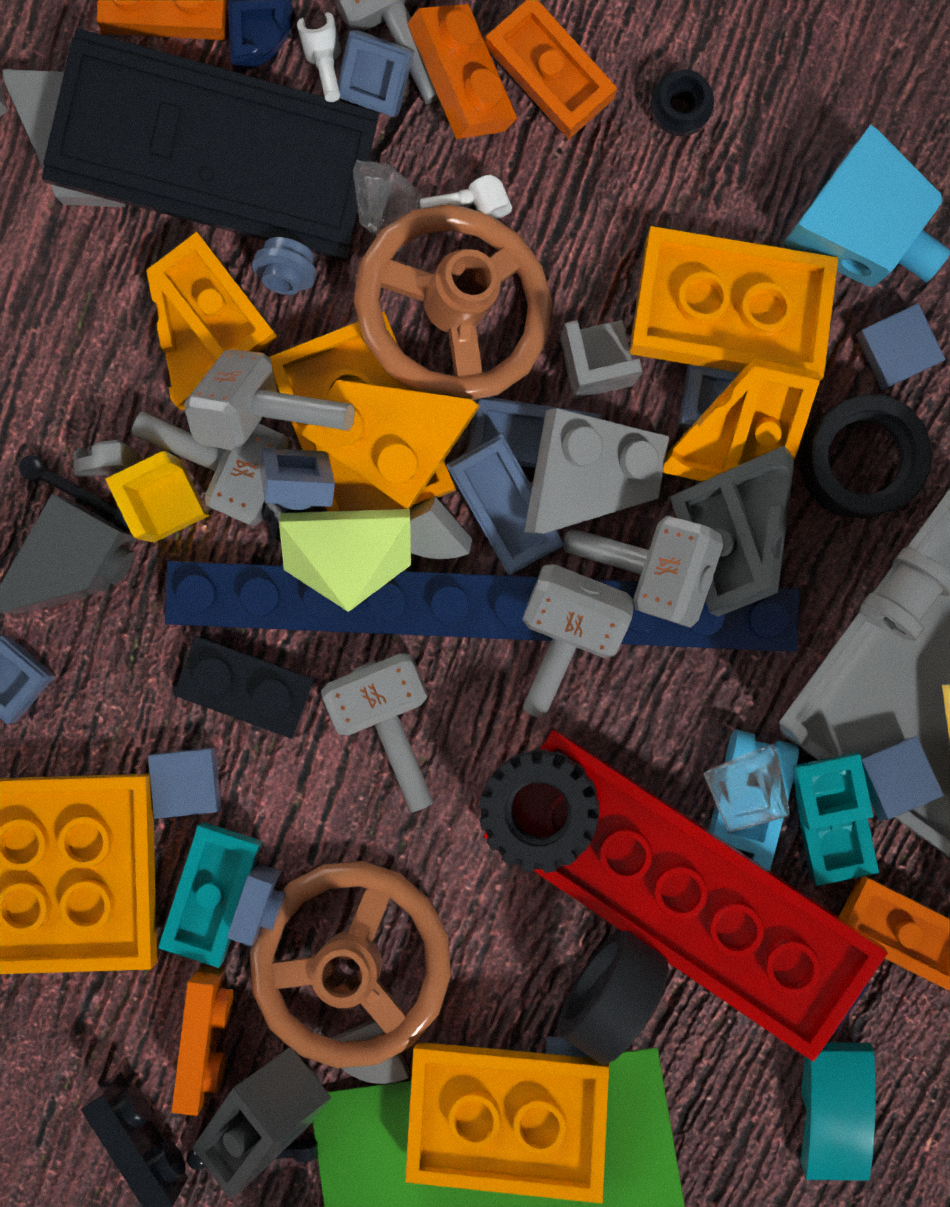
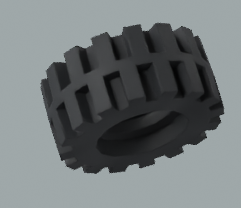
M547 749L524 751L501 764L486 783L479 804V808H481V817L479 818L481 831H486L488 836L486 842L492 851L497 849L503 855L501 860L510 866L512 863L522 866L521 871L531 873L535 869H544V873L553 872L562 865L568 866L576 861L578 856L583 851L585 852L591 843L599 819L597 789L593 780L586 774V769L578 762L575 763L569 759L568 755L558 751L557 753L550 752ZM531 783H546L554 786L564 796L567 803L568 817L565 825L558 832L549 836H534L525 832L517 824L513 815V801L516 793L522 787Z

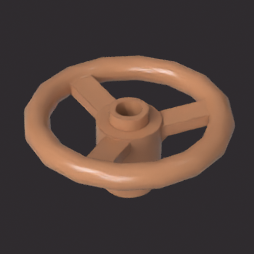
M452 204L411 210L380 230L359 262L353 300L365 344L387 374L418 392L471 400L499 395L530 372L548 341L552 300L541 263L520 234L490 214H484L481 211ZM443 231H454L479 237L498 250L490 258L486 254L473 249L453 251L441 260L434 274L392 260L398 249L418 236ZM514 273H517L521 279L528 306L524 334L507 359L488 372L482 373L476 326L496 301L500 291V284ZM381 288L423 301L425 312L430 321L437 328L449 333L455 376L430 371L403 353L386 329L379 302Z
M365 861L323 864L290 881L281 891L286 893L274 930L261 927L258 938L250 949L252 993L269 1029L299 1056L334 1068L378 1065L412 1047L439 1015L451 978L448 934L431 900L401 873ZM359 886L366 888L349 931L339 933L329 939L316 956L275 961V953L284 926L304 902L329 889ZM390 898L411 916L424 942L426 974L417 1002L407 1014L378 980L382 969V958L373 939ZM340 956L345 960L353 959L360 967L356 974H347L342 971L339 965ZM312 985L317 996L332 1007L351 1008L361 1003L384 1033L369 1040L345 1042L313 1033L290 1013L279 989Z

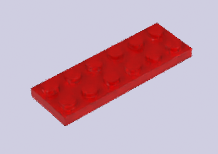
M554 728L540 749L566 754L569 759L575 763L578 762L586 769V774L593 780L597 789L599 819L591 843L585 852L583 851L578 856L576 861L568 866L562 865L553 872L544 873V869H535L534 872L622 932L629 931L666 957L668 963L814 1062L887 956L888 952L886 949ZM531 783L522 787L516 793L513 801V815L517 824L525 832L534 836H549L558 832L565 825L568 817L567 803L564 796L554 786L546 783ZM485 832V834L483 835V837L486 838V839H488V836H487V834H486V832Z

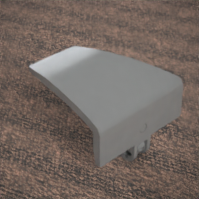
M950 489L908 547L900 550L893 560L889 572L875 591L869 593L862 602L859 614L779 722L781 733L815 760L858 752L863 757L906 738L917 736L944 796L894 818L949 858L950 741L942 685L950 684Z

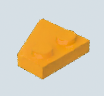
M195 232L146 270L151 298L156 303L158 312L157 330L160 346L165 352L172 386L168 387L170 398L176 407L182 411L185 409L184 402L224 351L237 349L259 353L278 338L198 232Z
M753 358L666 453L663 473L703 482L783 445L791 452L795 460L820 383L819 373Z
M336 380L324 400L353 404L355 417L351 429L347 431L307 424L301 435L400 505L410 509L481 405L466 398Z

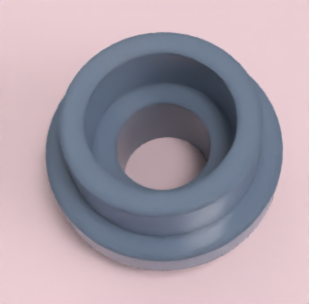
M283 237L270 238L265 242L263 249L255 253L252 268L256 275L262 279L264 286L273 292L283 295H294L298 291L311 288L316 277V269L313 265L314 255L308 247L298 241Z

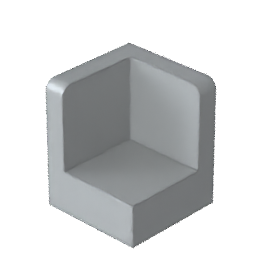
M578 320L564 323L560 343L573 399L635 385L643 371L640 359L632 360L631 354H629V345L623 320L580 329Z

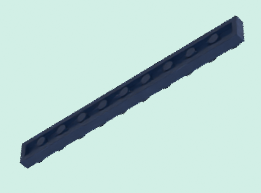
M168 561L165 624L536 641L552 640V637L529 629L522 621L538 577L403 571L348 612L286 572L283 566ZM596 580L628 593L632 599L638 586L636 581ZM778 588V593L719 617L709 612L705 601L699 621L691 628L637 611L634 605L632 619L621 644L797 652L800 589Z

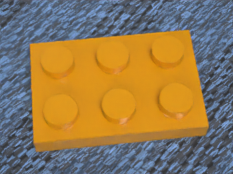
M650 226L646 237L629 354L738 373L753 358L816 371L819 373L821 381L825 371L839 257Z
M383 311L386 329L397 343L385 311ZM359 322L269 357L273 367L275 382L280 393L324 400L336 380L414 391L387 374L363 341ZM292 422L302 450L324 451L301 435L307 424ZM328 454L335 487L332 507L325 506L327 512L406 509ZM445 461L441 463L412 507L436 496L439 498L456 491Z
M417 1042L413 1048L405 1183L603 1204L609 1063L601 1065L593 1058Z

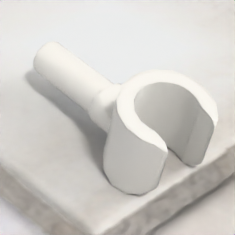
M326 12V25L313 30L307 29L304 18H300L297 22V28L305 58L310 63L316 64L319 70L325 100L335 102L340 98V92L334 69V60L340 55L341 46L334 17L331 13Z
M485 175L476 179L469 185L468 189L420 199L421 209L447 204L465 208L475 205L477 211L490 214L496 219L506 216L512 210L503 183L492 175Z

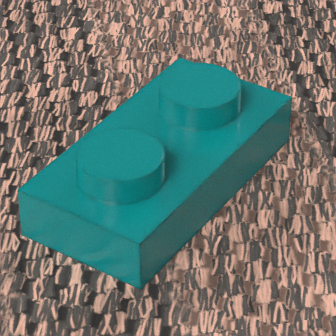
M202 822L197 826L158 946L159 949L217 968L222 965L231 939L227 938L247 876L255 867L263 841L206 822Z

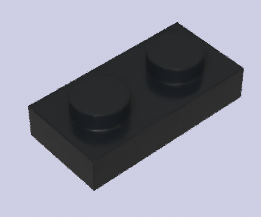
M195 636L173 696L293 739L299 730L317 678L206 637Z
M120 1072L101 1084L80 1110L142 1207H173L188 1179L185 1173L184 1158L178 1147L171 1140H164L151 1120V1109L145 1095L136 1086H130Z

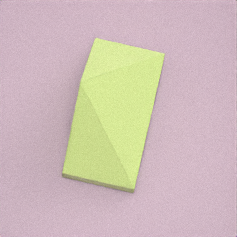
M410 509L279 513L284 570L348 612L411 566Z

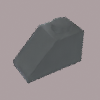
M51 494L0 584V614H24L107 591L111 583L114 585L118 584L130 569L135 557V552L130 550L136 538L127 530L115 526L111 521L79 503Z
M289 1047L231 1090L192 1148L231 1200L309 1127L331 1099V1096L322 1086L316 1071L310 1065L304 1063L296 1052Z

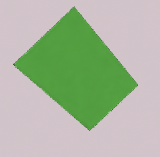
M658 1047L624 1051L615 1061L609 1063L603 1204L405 1183L411 1080L327 1091L331 1099L313 1120L315 1141L318 1143V1164L325 1207H685Z

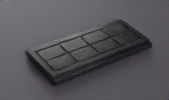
M76 28L69 49L43 162L42 180L47 184L265 241L274 237L289 238L302 243L312 253L347 261L380 113L340 101L328 102L322 96Z

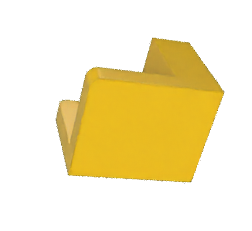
M167 451L159 452L105 479L131 534L136 539L155 543L209 516L183 460Z

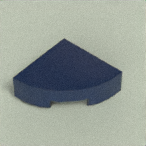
M228 0L231 63L235 72L260 66L280 50L292 27L294 16L292 0Z

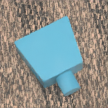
M871 124L851 148L783 242L792 250L839 257L837 272L871 287L876 286L889 275L898 263L927 283L950 256V249L923 230L942 204L941 193Z

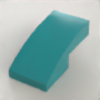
M854 752L793 765L799 821L812 882L819 886L879 873L868 818L874 816L861 754Z
M827 1042L814 1062L805 1057L801 1096L806 1108V1119L800 1157L806 1180L870 1181L876 1109L874 1050L871 1043Z

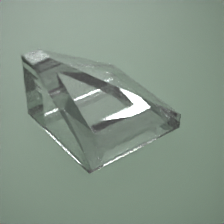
M356 160L353 176L360 224L377 236L380 230L411 210L417 209L422 193L389 164ZM404 246L398 249V251L402 252Z
M774 744L761 747L703 773L728 833L781 819L790 814L778 753Z

